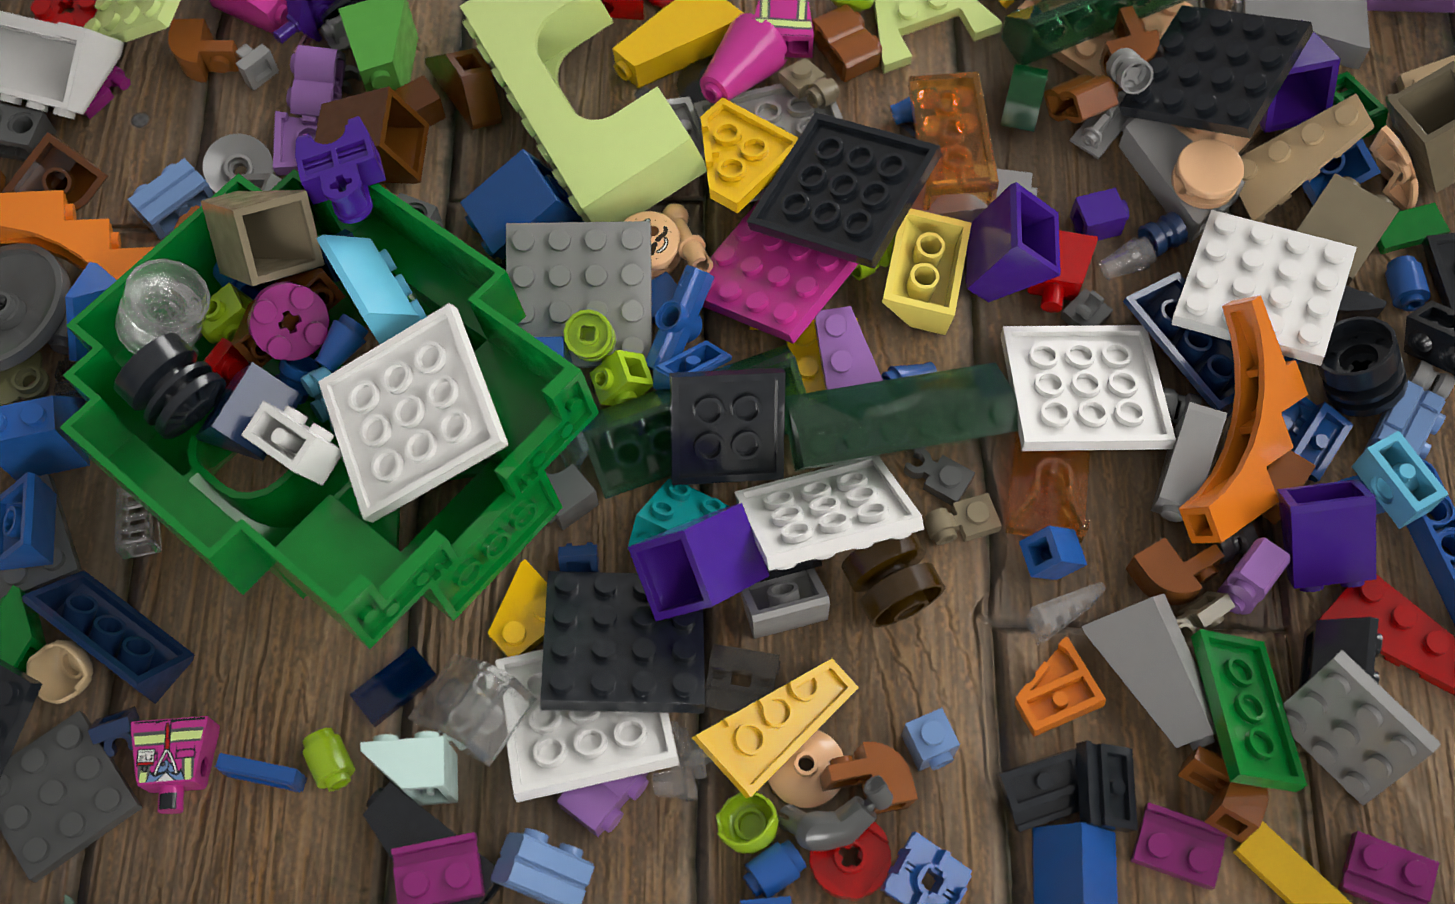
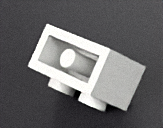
M263 401L242 433L243 437L293 472L321 485L324 484L342 456L340 448L331 442L334 438L332 433L315 423L308 427L305 425L308 417L288 405L282 411Z

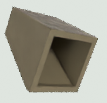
M1452 61L1387 99L1417 171L1436 193L1455 183V62Z
M306 190L236 191L201 200L220 274L255 286L325 265L320 244L316 239L318 238Z

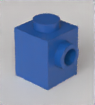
M1047 526L1019 541L1031 577L1058 580L1087 565L1074 529Z

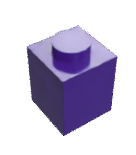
M1112 188L1076 197L1070 218L1076 233L1097 236L1098 241L1122 234L1126 221L1129 219V208L1126 201L1121 200L1117 189Z

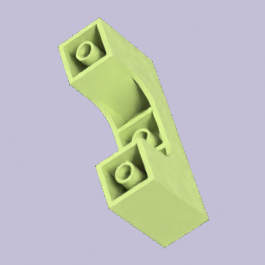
M468 0L460 5L467 18L462 21L464 27L477 42L479 52L492 67L491 71L500 86L504 87L509 102L516 112H519L524 127L530 136L534 137L538 144L536 146L539 152L552 167L554 177L562 189H565L569 195V202L584 222H623L633 214L648 210L707 172L706 163L692 138L658 86L612 116L599 120L585 119L577 115L562 92L558 82V71L564 57L572 49L614 23L601 0Z

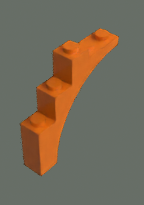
M64 190L0 193V244L27 243L37 245L46 249L52 255L68 261L82 271L89 262L97 263L116 280L154 248H122L120 233L113 232L109 218L77 220L74 203L68 204Z
M1261 295L1233 300L1222 306L1230 333L1234 358V403L1231 424L1224 448L1212 473L1197 493L1178 508L1192 544L1222 543L1276 505L1279 500L1267 466L1294 448L1282 412L1306 397L1308 392L1296 360L1285 361Z

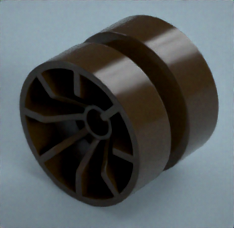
M915 532L903 539L890 538L875 542L872 546L865 549H856L841 565L853 591L866 592L861 598L860 604L873 627L888 626L917 614L939 598L945 590V585L933 564L929 562L920 563L926 552Z

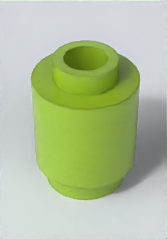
M323 728L308 735L302 741L304 746L302 754L317 787L320 789L327 788L328 791H335L349 784L351 781L350 776L353 775L356 769L341 736L335 734L332 728Z

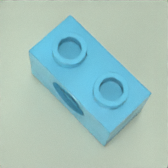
M1400 431L1368 447L1351 466L1368 489L1375 495L1377 501L1399 529L1431 512L1448 495V492Z

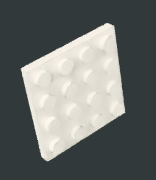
M1211 210L1171 324L1231 341L1222 306L1233 300L1261 295L1283 356L1321 366L1357 247Z
M450 303L318 381L362 517L369 522H375L508 446L459 311Z
M1143 325L1003 326L1001 342L1022 451L1173 449L1176 438L1149 334Z
M878 454L734 492L737 504L742 503L753 531L755 543L769 571L774 569H790L797 563L811 559H828L838 552L853 548L865 549L872 546L875 542L890 538L903 539L910 536L913 532L924 530L921 513Z
M543 649L495 660L513 793L517 803L679 765L668 713L540 710Z

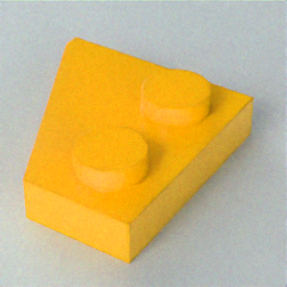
M526 559L520 563L488 631L490 639L506 657L529 653L544 641L547 582Z

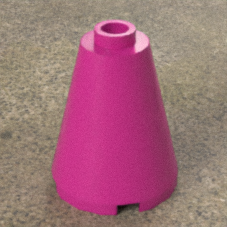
M752 13L740 14L731 22L700 80L702 94L706 100L716 103L723 97L731 101L778 72L786 64L787 59L784 60V54L787 52V45L782 35L770 22L764 20L761 23L753 19L756 15Z

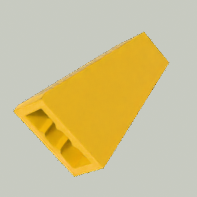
M674 0L612 48L615 59L614 69L620 78L625 81L629 80L635 86L641 88L698 60L715 54L731 22L740 14L745 13L727 0Z

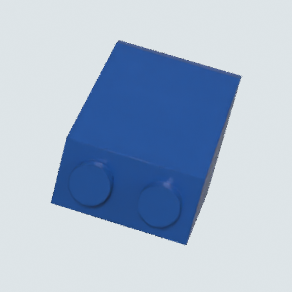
M524 149L519 151L460 202L468 214L465 216L466 222L475 232L480 233L484 239L481 242L482 247L494 259L497 257L502 260L506 259V223L584 222L569 202V195L565 189H562L554 177L553 169Z
M52 395L0 406V467L17 481L27 472L42 476L90 466L89 457L60 428L75 412L85 405V400L79 397Z

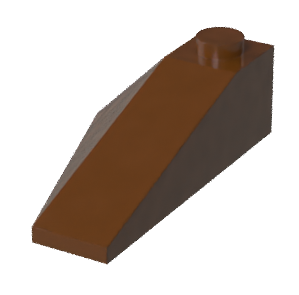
M47 132L1 193L64 190L68 204L74 203L77 211L90 202L109 176L60 138ZM0 244V247L10 244Z

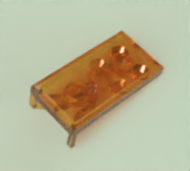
M979 71L909 76L908 88L916 139L940 145L942 152L941 158L924 185L923 211L929 210L941 195L969 193L986 205H990L996 199L999 180Z
M1016 422L1005 533L1030 536L1047 526L1074 529L1079 542L1082 543L1090 524L1089 520H1085L1090 450L1022 451Z

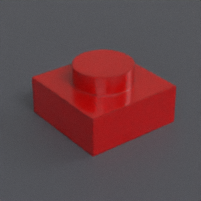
M225 338L218 342L203 361L211 366L212 372H217L227 383L226 387L235 373L249 364L244 356L232 345L231 341Z

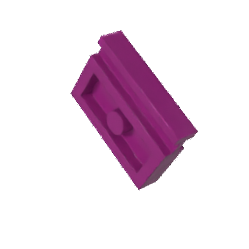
M1148 802L1144 807L1143 819L1139 826L1130 862L1212 890L1216 886L1225 849L1224 844L1228 835L1204 821Z
M1356 831L1351 836L1342 871L1343 877L1341 883H1339L1338 890L1373 904H1428L1431 902L1440 862Z
M472 832L391 849L394 861L393 871L397 904H447L485 896L476 833Z

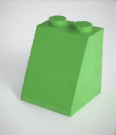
M366 0L339 8L338 10L366 92L388 86L396 90L409 83L418 34L408 1Z

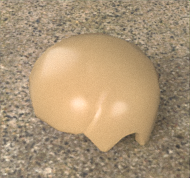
M56 640L46 644L38 652L30 656L27 661L26 674L43 683L37 696L43 701L55 704L64 703L79 695L92 681L94 673L93 663L87 651L74 641Z

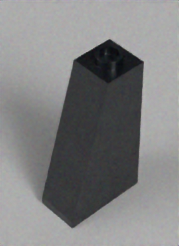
M391 782L385 788L380 787L371 795L366 804L368 809L363 813L364 818L392 861L391 849L457 836ZM480 854L485 896L447 904H489L502 887V885L491 881L495 865Z

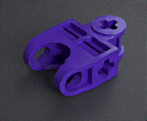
M360 117L348 119V125H345L343 135L335 142L329 144L315 142L309 133L296 138L295 159L300 181L313 205L326 200L332 201L334 213L338 220L343 223L353 224L365 219L373 207L368 186L385 181L386 177L380 155Z

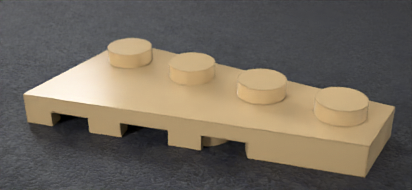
M1357 94L1240 156L1244 165L1242 180L1245 184L1239 196L1252 220L1262 222L1269 211L1277 205L1281 206L1292 197L1291 193L1305 181L1308 180L1310 182L1321 172L1320 169L1333 158L1337 159L1374 128V124Z

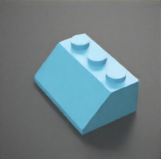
M321 235L316 238L379 344L427 317L417 299L409 302L407 296L413 293L402 274L400 273L394 277L391 273L397 267L386 249L379 252L370 238Z

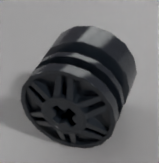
M1357 316L1334 324L1322 365H1317L1328 402L1336 411L1355 417L1381 414L1394 407L1405 396L1408 387L1407 375L1395 330L1387 322L1375 317Z
M167 333L143 346L129 359L116 377L113 389L135 411L145 410L143 418L150 426H155L154 429L164 439H173L194 427L213 409L223 395L227 383L217 372H212L213 370L207 362H196V352L177 333Z

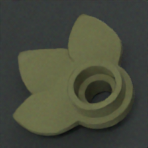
M37 351L24 362L7 370L0 371V406L12 404L20 399L33 400L39 398L47 391L50 378L48 373L42 368L43 357L40 351Z

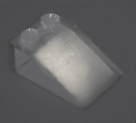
M454 654L408 719L427 731L438 732L439 736H444L449 744L490 767L537 698L513 675L488 662Z

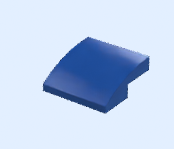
M1304 397L1283 411L1282 416L1294 446L1291 450L1316 465L1308 480L1318 482L1354 424L1326 402L1316 405L1307 397Z

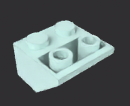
M417 732L414 734V738L398 739L396 735L384 734L374 736L371 742H361L360 751L402 792L420 806L458 803V755L446 738L439 736L438 732Z

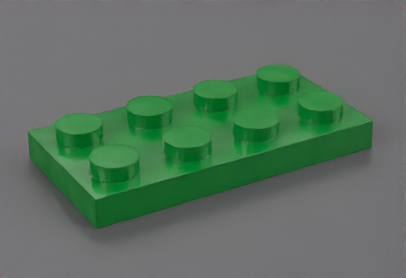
M1199 629L1191 636V641L1229 781L1291 792L1300 791L1307 786V782L1264 641Z

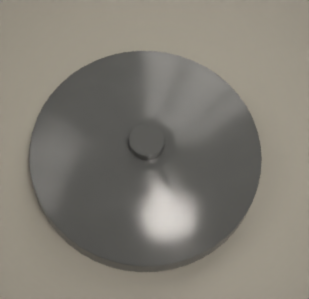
M16 243L0 247V371L7 370L24 362L39 351L54 335L66 314L65 296L71 289L69 275L58 259L49 251L37 245Z

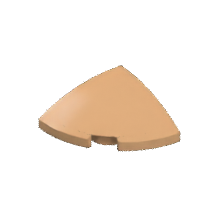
M1386 125L1381 128L1369 148L1372 151L1373 159L1381 171L1380 174L1388 181L1382 192L1402 211L1415 208L1418 199V180L1412 160L1399 138Z

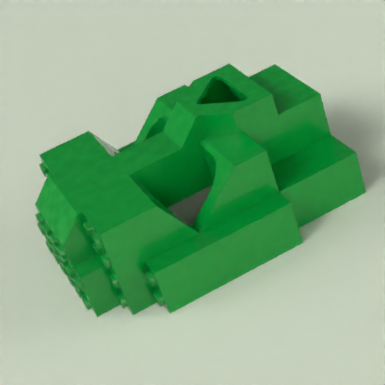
M293 169L270 191L305 189L301 184L299 172ZM238 173L211 198L236 191L262 190ZM376 183L368 186L373 203L372 210L365 219L353 224L343 223L338 220L333 210L332 201L326 200L313 205L308 196L318 237L321 235H335L347 229L353 233L354 237L370 238L379 252L386 249L397 267V269L391 272L393 276L402 274L413 293L407 296L409 302L417 299L427 316L449 303L458 309L508 446L448 479L447 481L474 477L401 552L399 551L400 507L373 523L364 520L343 456H341L323 485L289 469L266 488L253 492L235 491L225 486L214 475L237 453L199 441L195 437L210 412L184 434L173 439H164L154 429L155 426H150L143 418L145 410L135 411L113 389L116 377L129 359L143 346L155 338L164 335V333L154 327L151 319L153 310L158 303L168 297H176L186 303L189 309L195 311L197 307L222 289L213 276V268L217 260L201 206L66 325L89 352L63 376L87 403L75 412L60 428L102 471L242 595L269 570L300 598L310 597L368 649H371L421 596L425 597L452 621H455L563 508L544 469L599 414L582 370L518 326L526 317V314L507 271L380 184ZM341 280L336 283L334 282L345 295V298L328 311V332L333 320L338 321L342 314L349 316L368 330V325ZM264 284L263 286L264 288L270 286V284ZM202 335L195 344L190 346L197 354L196 362L204 361L218 342L212 344ZM320 345V347L313 354L309 355V357L315 360V358L318 356L321 350L322 345ZM272 358L262 369L275 377V375L280 373L278 366L280 360ZM309 395L305 403L296 407L295 410L308 417L305 425L311 427L315 423L333 434L329 420L322 423L313 412L310 403L315 401L314 397L312 398ZM334 435L331 442L339 447L337 438Z

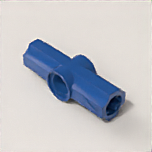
M686 265L672 299L664 302L658 308L655 323L659 329L646 357V363L650 370L653 371V367L682 353L686 344L694 341L699 336L703 326L699 313L715 278L708 272Z

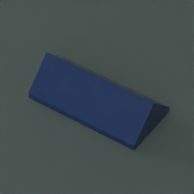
M1176 272L1125 297L1123 303L1212 409L1226 412L1227 417L1232 414L1235 395V370L1231 341L1171 324L1186 282L1182 275Z
M85 570L23 595L22 601L154 704L159 701L194 660V653Z

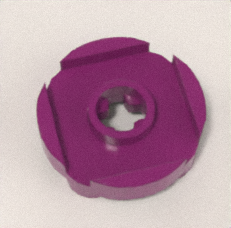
M278 282L259 292L255 298L256 301L252 305L251 312L249 311L247 321L250 335L260 349L275 359L294 361L313 354L324 343L328 334L329 314L325 303L319 295L306 286L292 282ZM285 311H289L292 316L298 315L299 322L295 323V329L289 331L286 327L280 328L278 322L283 320L282 313Z

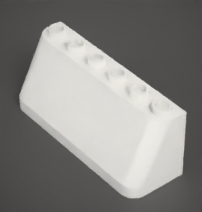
M0 11V100L20 106L22 99L27 100L26 107L48 112L50 106L54 107L53 114L75 119L76 113L82 115L85 113L120 59L124 42L87 28L62 22L54 24Z

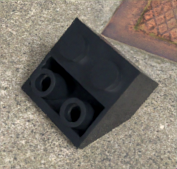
M1359 617L1316 620L1304 632L1298 690L1342 650L1379 684V673L1374 671L1375 658L1379 656L1383 644V636L1381 633H1378L1379 618Z

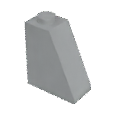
M1192 402L1188 403L1174 428L1176 441L1173 449H1167L1151 508L1152 512L1159 513L1164 519L1172 522L1183 521L1178 508L1196 494L1206 481L1226 421V412Z

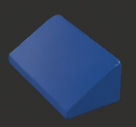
M706 340L653 367V388L656 390L670 389V373L712 371L731 361L732 355Z

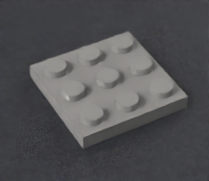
M1343 650L1283 703L1293 738L1362 806L1432 755L1441 745L1433 735Z

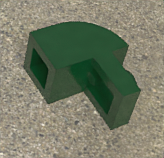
M1015 63L1000 125L1035 131L1049 70Z

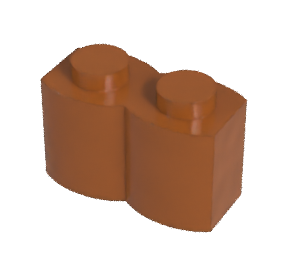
M845 4L812 20L813 41L820 52L828 58L833 70L843 82H847L879 66L882 53L881 43L875 35H871L865 29L864 20L860 13L854 12L849 5Z
M1081 74L1043 93L1050 117L1059 122L1068 119L1072 123H1081L1118 105V88L1115 82L1105 75H1098L1093 78L1090 75Z

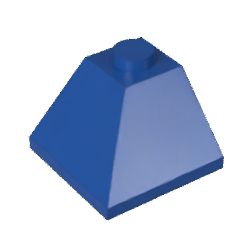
M1361 138L1337 159L1333 158L1320 169L1321 172L1310 182L1308 180L1305 181L1302 187L1312 205H1314L1335 173L1341 177L1353 178L1361 184L1381 173Z

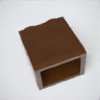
M388 86L321 104L315 142L319 144L335 142L343 135L345 125H348V119L359 116L381 158L386 180L380 183H421L430 124L393 89Z

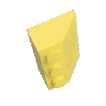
M910 208L897 230L882 303L910 327L946 335L956 312L971 222Z

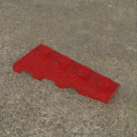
M1377 574L1375 580H1366L1362 586L1346 587L1318 619L1379 618L1378 633H1381L1383 636L1380 654L1385 656L1384 659L1398 667L1403 665L1419 673V678L1455 696V637Z

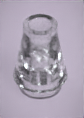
M1143 236L1139 239L1133 237L1107 258L1099 261V265L1105 278L1110 280L1118 276L1150 269V265L1156 262V255L1146 237Z

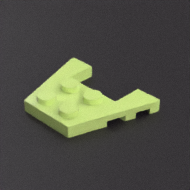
M875 0L873 4L878 39L882 46L881 67L883 73L911 64L912 54L901 37L903 35L957 16L962 20L973 41L1000 33L1002 28V22L977 0Z

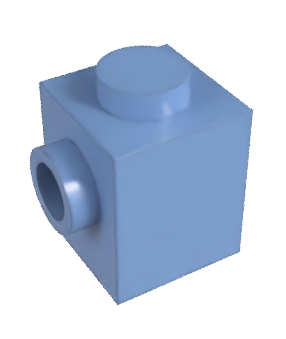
M942 708L905 723L901 735L918 771L928 767L936 770L954 761L953 756H955L960 746Z

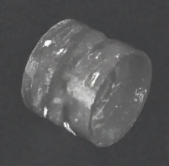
M168 259L149 260L135 267L126 279L117 310L115 328L119 340L130 352L135 354L155 338L167 333H177L192 348L199 337L202 324L209 310L210 293L207 284L196 270L178 261Z

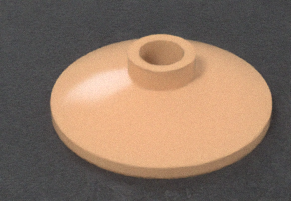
M817 730L768 779V783L777 797L797 808L806 809L824 805L833 799L841 788L823 791L819 775L830 765V760L844 756L843 752L834 739L826 733ZM803 758H808L812 760L814 767L809 771H803L798 765L799 761Z

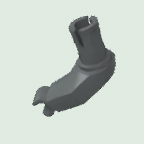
M873 776L865 783L863 788L864 793L868 797L865 801L856 795L835 811H814L810 813H805L796 806L788 804L781 808L780 812L790 818L787 820L778 815V826L782 830L795 835L797 842L804 849L813 851L835 849L852 844L877 819L874 811L875 808L883 810L891 806L893 794L881 776Z

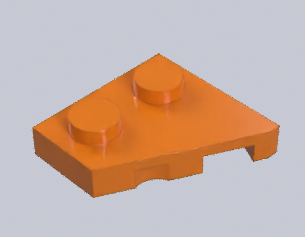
M1067 636L1059 642L1058 648L1048 661H1044L1035 672V677L1031 682L1026 683L1018 693L1014 704L1032 736L1036 737L1105 706L1106 698Z

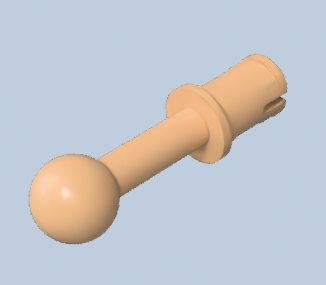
M678 203L669 204L664 208L662 214L668 216L679 229L681 239L678 245L679 255L688 262L689 266L709 273L713 268V262L705 251L706 244L703 238L699 235H693L687 225L689 221L687 209Z

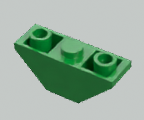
M12 585L7 595L0 599V659L26 673L28 659L45 646L46 641L39 614L22 601L23 595L26 593L19 587Z

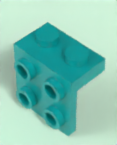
M668 479L636 514L628 547L713 511L729 507V505L689 485H672L671 480Z

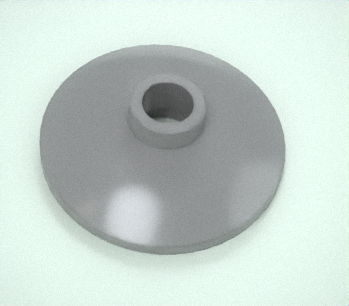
M230 134L219 138L208 148L203 160V174L211 189L216 193L236 176L234 171L239 166L247 168L245 174H274L273 159L267 147L258 139L246 134Z

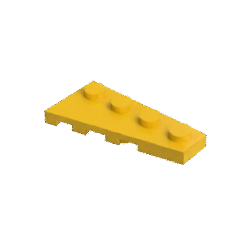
M831 658L695 735L692 739L747 799L752 797L859 687Z

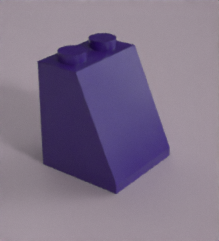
M1314 31L1259 123L1264 133L1293 128L1333 106L1341 58Z
M1017 182L1010 184L971 222L966 251L967 274L965 280L967 289L987 302L1061 276L1058 212Z
M1358 479L1277 489L1284 551L1290 555V562L1286 567L1287 579L1294 589L1299 588L1302 592H1316L1323 590L1324 585L1340 584L1342 587H1359L1364 585L1366 580L1376 579L1375 495Z
M742 503L713 511L628 547L655 621L713 607L769 577Z

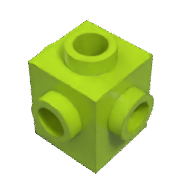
M229 282L195 309L202 324L199 326L200 332L212 344L219 342L222 338L232 342L248 304L253 300Z
M616 350L611 355L603 358L601 364L589 373L600 405L617 406L620 409L629 408L635 405L638 398L653 387V379L645 357L641 353Z

